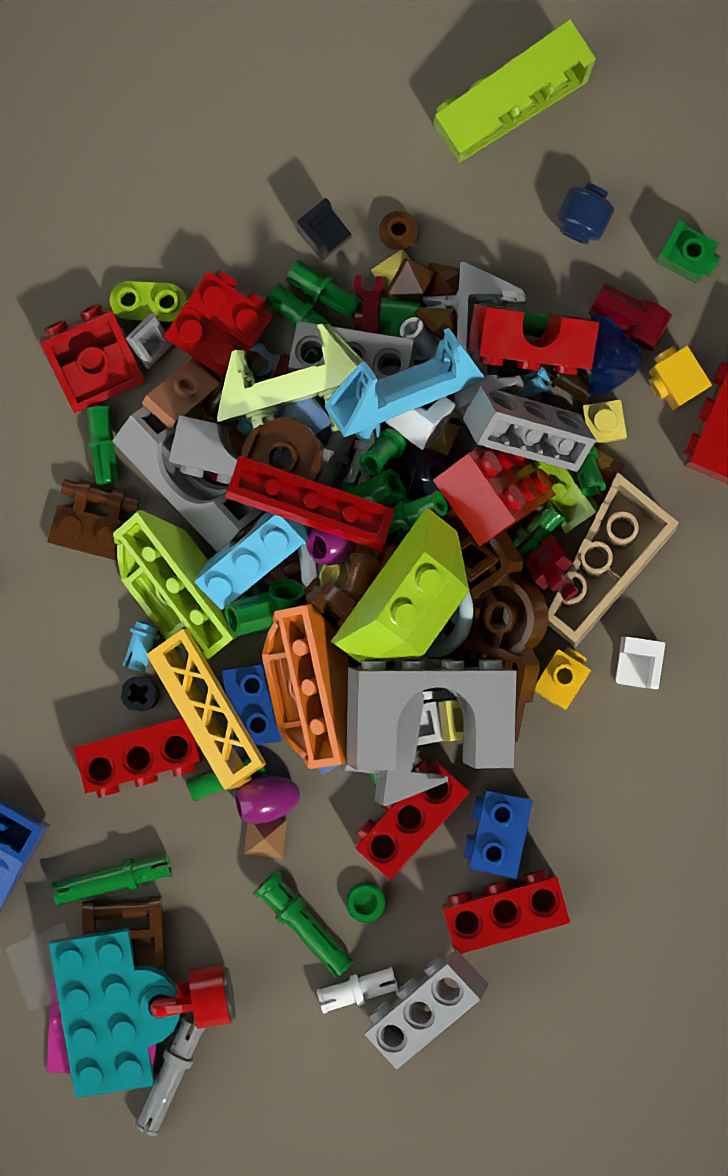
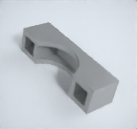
M143 406L130 415L112 442L218 553L232 540L236 542L241 538L244 533L243 530L252 525L263 512L260 509L225 498L228 486H217L203 478L179 473L181 465L168 462L177 425L170 430L150 410Z
M179 415L168 462L181 465L179 473L203 478L205 470L217 473V482L229 484L239 456L231 445L228 428L216 423ZM288 448L275 459L278 461L277 469L282 470L285 465H291L293 458L289 456L290 450ZM324 449L323 470L317 482L331 487L339 453Z

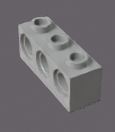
M297 321L288 365L291 372L315 365H325L324 356L317 363L309 364L305 362V355L309 350L313 348L322 349L323 342L320 331L317 328L319 324ZM332 327L358 355L362 356V360L366 361L371 370L376 374L377 381L388 377L381 373L382 366L387 361H399L401 363L399 372L414 367L417 347L413 339Z
M485 386L479 387L463 417L477 445L578 472L596 441L582 416L578 413Z
M457 949L446 958L442 954L436 956L424 968L425 976L418 982L414 978L409 979L397 991L398 999L391 1005L384 1001L369 1015L372 1023L364 1035L396 1070L479 1002L489 984ZM444 978L455 980L459 988L450 987L446 984ZM416 1002L426 1003L431 1011L422 1010ZM389 1025L399 1027L403 1034L395 1033Z

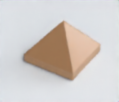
M279 818L263 824L247 822L244 854L283 859L287 819Z

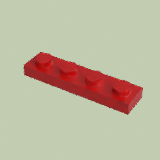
M240 455L236 461L225 498L379 551L385 545L394 509Z

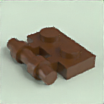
M64 479L61 494L75 497L73 508L57 505L47 542L118 561L117 544L114 543L113 533L125 523L120 521L122 510L136 513L139 508L140 498L126 495L125 490L117 488L110 491L94 487L91 481L80 479L79 482ZM89 501L109 506L107 516L102 517L87 513Z

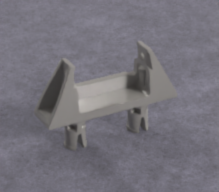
M460 262L459 291H457L456 295L423 297L427 308L455 309V317L458 318L457 339L466 351L468 350L474 304H480L482 301L504 307L509 303L527 304V298L522 289L465 262ZM467 351L484 375L485 381L455 392L454 403L456 406L454 410L462 423H465L463 417L480 386L515 395L524 389V383L520 375H516V377L489 375L490 364L480 363V356Z
M424 655L420 658L405 659L424 660L425 667H438ZM401 660L395 661L394 667H401ZM423 691L417 693L406 703L399 717L397 729V770H355L346 765V763L342 764L343 771L377 774L374 801L381 805L388 806L448 782V776L443 774L422 772L416 767L412 770V763L415 762L425 695Z

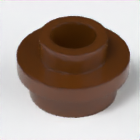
M390 212L380 223V239L385 246L392 250L407 249L417 238V223L406 212ZM395 224H402L406 232L401 236H396L391 232V228Z

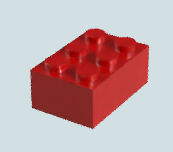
M484 446L468 453L433 479L479 547L556 496L552 489L553 485L550 477L545 471L538 469L532 459Z

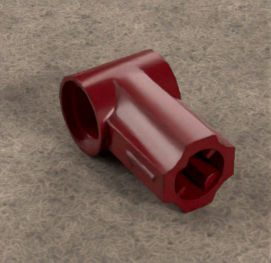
M606 283L603 284L588 315L623 332L624 337L631 343L649 351L656 349L672 318V314L662 306L648 300L639 301Z

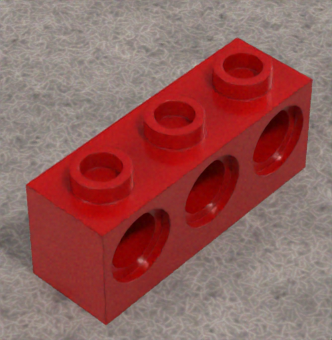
M183 717L73 748L85 794L96 791L98 798L121 792L119 784L134 780L135 787L157 782V774L172 770L174 777L196 771L194 763L203 760L201 749ZM173 736L184 738L188 744V751L183 758H175L168 751V742ZM135 747L145 748L150 755L149 764L144 769L136 768L130 761L131 751ZM98 757L107 759L111 764L112 772L107 779H100L93 773L92 766Z
M435 759L429 764L422 760L416 768H419V771L448 776V782H446L447 789L441 797L432 798L423 791L388 806L381 805L386 810L376 822L369 818L355 834L359 839L355 844V849L389 880L395 876L470 793ZM408 805L418 808L421 814L419 822L411 827L402 825L398 820L399 811ZM387 835L394 841V848L391 853L380 856L372 850L371 843L376 836Z
M546 869L523 875L524 881L509 885L508 880H503L485 886L487 891L485 893L471 896L470 891H464L448 896L449 903L441 906L454 950L457 949L460 954H464L569 924L570 919L558 877L554 873L547 875ZM540 889H547L552 893V902L545 909H536L532 906V896ZM509 900L514 903V914L507 920L497 919L493 914L494 907L499 901ZM463 911L475 913L477 915L475 927L468 931L460 930L455 925L458 914Z

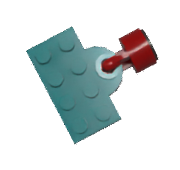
M129 927L54 939L49 942L75 1098L154 1086L155 1078L149 1046L162 1042L174 1031L181 1013L193 1011L197 1029L232 1024V1020L236 1018L232 980L229 968L225 967L224 964L189 969V980L174 982L163 969L148 965H135Z

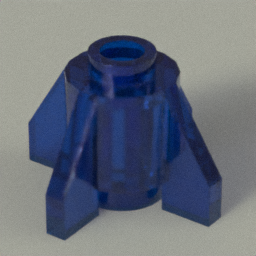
M592 315L591 320L599 322L592 370H590L592 374H589L588 394L606 395L635 375L641 363V353L636 342L630 340L609 317Z

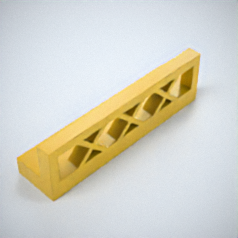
M182 629L146 655L224 790L240 788L252 780L251 774L267 763L188 629ZM180 643H183L189 653L187 666L176 649V646ZM195 665H196L197 669L199 670V672H195V671H194V670H195ZM193 677L204 679L209 687L206 699ZM215 699L219 706L214 705ZM213 711L224 713L227 718L228 726L226 733ZM234 734L237 735L239 740L234 739ZM233 745L244 747L252 762L244 766Z

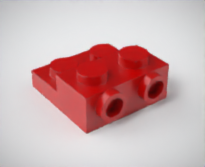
M217 270L215 275L209 271L203 275L162 337L219 377L227 372L232 351H249L273 317V315L266 311L270 305L265 300L252 292L245 297L234 289L237 282L221 270Z
M101 304L93 305L80 312L81 320L67 325L66 320L55 322L44 329L46 335L40 338V344L74 414L145 382L144 376L111 306L103 309Z

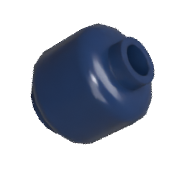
M587 183L585 189L580 187L571 188L557 214V222L562 226L560 232L570 239L585 245L588 244L589 240H599L614 213L613 205L606 199L608 192L591 183Z

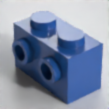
M264 664L222 670L225 693L255 745L281 742L283 739L278 732ZM234 734V739L239 740L237 735ZM233 745V746H234V749H236V748H243V747H240V746Z
M485 788L482 797L475 796L471 819L477 820L475 834H467L463 857L469 858L468 866L470 869L517 879L533 800Z

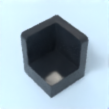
M327 198L323 199L296 221L298 233L321 261H324L352 238L351 232L332 211V204Z

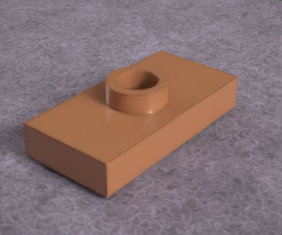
M192 358L148 393L142 404L171 430L177 425L179 415L188 416L210 397L220 383Z

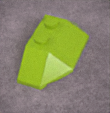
M425 508L331 642L359 663L361 661L390 662L423 657L469 592L458 532L433 511Z
M139 510L113 533L114 543L117 544V559L121 581L154 625L159 627L158 630L166 640L180 630L188 629L203 656L209 659L236 638L228 629V623L224 615L225 608L221 610L194 583L208 559L186 530L143 510ZM180 643L179 645H177V647H180V648L186 650V648H185V646L183 645V643Z

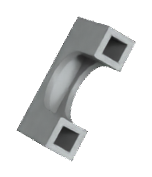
M451 659L440 660V667H425L424 660H401V667H386V661H361V667H348L346 765L355 770H397V729L399 717L404 706L417 693L429 688L441 687L449 690L457 698L462 708L464 717L463 763L473 768H514L517 671L503 667L502 660L492 659L479 660V667H464L463 660Z

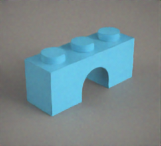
M266 512L260 517L252 530L238 543L232 540L210 558L203 566L194 583L223 610L226 604L234 601L307 541L308 533L312 527Z

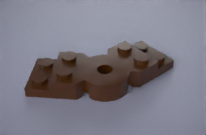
M453 508L446 515L440 517L458 532L459 541L470 534ZM505 530L484 543L499 558V561L472 582H468L473 603V622L470 629L472 638L466 639L456 649L454 660H463L464 667H479V660L483 659L502 660L503 667L517 671L515 742H518L525 703L533 702L540 662L532 649L540 643L546 633L549 614L547 603L541 591L532 582L521 578L524 561ZM504 609H506L509 614L508 624H506L503 620ZM453 694L452 698H447V700L457 699Z

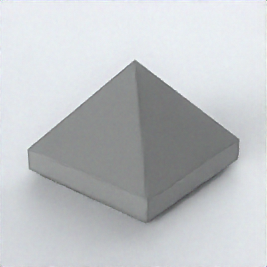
M150 313L125 338L146 368H150L172 346L171 343L162 338L166 331L154 313Z

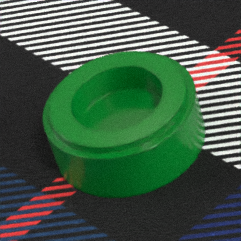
M361 882L349 890L346 897V908L350 916L356 921L369 923L378 919L383 913L385 897L377 885L370 882Z

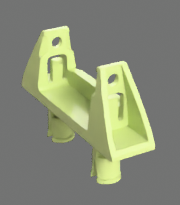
M329 324L317 325L323 342L322 352L325 365L311 366L256 383L253 373L248 368L245 350L232 351L220 399L217 420L218 422L234 421L246 417V419H251L254 429L260 424L263 425L268 421L274 420V412L277 411L278 407L315 396L324 397L326 404L341 383L363 360ZM328 413L331 431H338V427Z

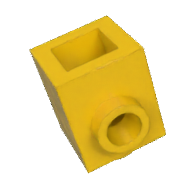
M688 345L678 352L672 346L654 358L657 364L649 371L652 377L649 379L652 390L659 399L665 397L673 411L712 386Z
M569 647L564 652L554 649L538 674L535 692L562 710H566L591 672V669L584 666L587 659Z

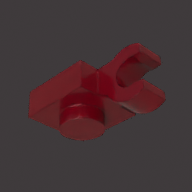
M361 275L355 276L354 292L363 302V311H355L354 330L378 333L379 299L383 291V279L381 276L376 277V286L371 291H366L361 287Z
M553 534L547 537L523 559L534 582L544 590L548 586L553 592L558 590L566 602L579 592L574 582L565 573L573 565V562L562 542Z

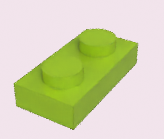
M536 460L533 461L537 468L545 471L552 481V489L556 496L549 501L566 517L564 521L559 523L565 533L599 511L600 508L592 496L582 495L581 487L574 471Z

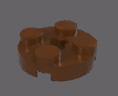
M280 417L263 425L260 424L250 432L244 442L241 456L277 468L278 461L273 459L275 452L282 453L285 447L290 450L289 456L293 459L291 465H285L282 470L315 482L318 481L324 465V447L321 440L317 438L310 427L297 420Z
M317 577L304 590L307 604H312L325 619H329L339 627L338 630L357 605L353 599L329 582L324 588H321L320 578Z

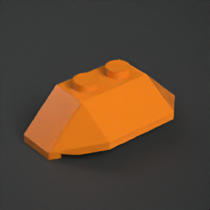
M312 604L275 611L272 618L273 624L268 632L261 655L278 732L290 747L304 759L303 762L309 769L346 763L349 663L346 652L331 642L337 631Z

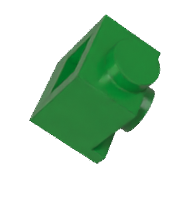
M678 220L655 262L697 283L703 274L710 277L721 257L715 253L719 243L686 226L685 222ZM687 246L699 250V256H689L686 251Z

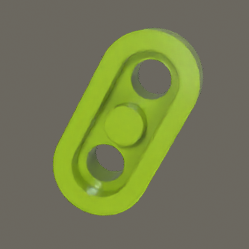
M138 281L119 283L112 290L109 299L110 306L115 315L125 322L141 323L150 313H154L160 324H171L187 301L185 293L177 285ZM132 294L136 297L135 303L132 306H124L122 304V299L125 295ZM166 296L174 298V305L168 309L161 307V300Z

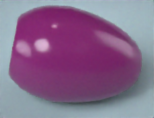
M315 528L310 529L306 541L307 551L312 559L327 566L346 562L362 547L359 543Z
M279 776L252 778V780L235 791V802L240 818L252 824H263L279 819L293 810L300 800L298 785L292 780Z

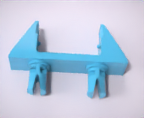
M447 328L444 330V339L439 342L435 357L404 371L377 381L376 376L366 361L361 362L332 394L325 405V409L343 437L355 433L359 440L369 442L372 431L377 439L379 438L381 422L423 405L428 410L440 398L447 397L449 399L450 394L485 381V377L456 336Z

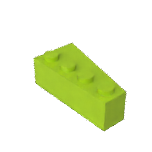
M570 19L519 56L508 61L492 75L485 76L476 81L469 88V91L458 99L451 97L443 102L436 109L438 113L435 114L433 126L459 164L586 84L596 58Z

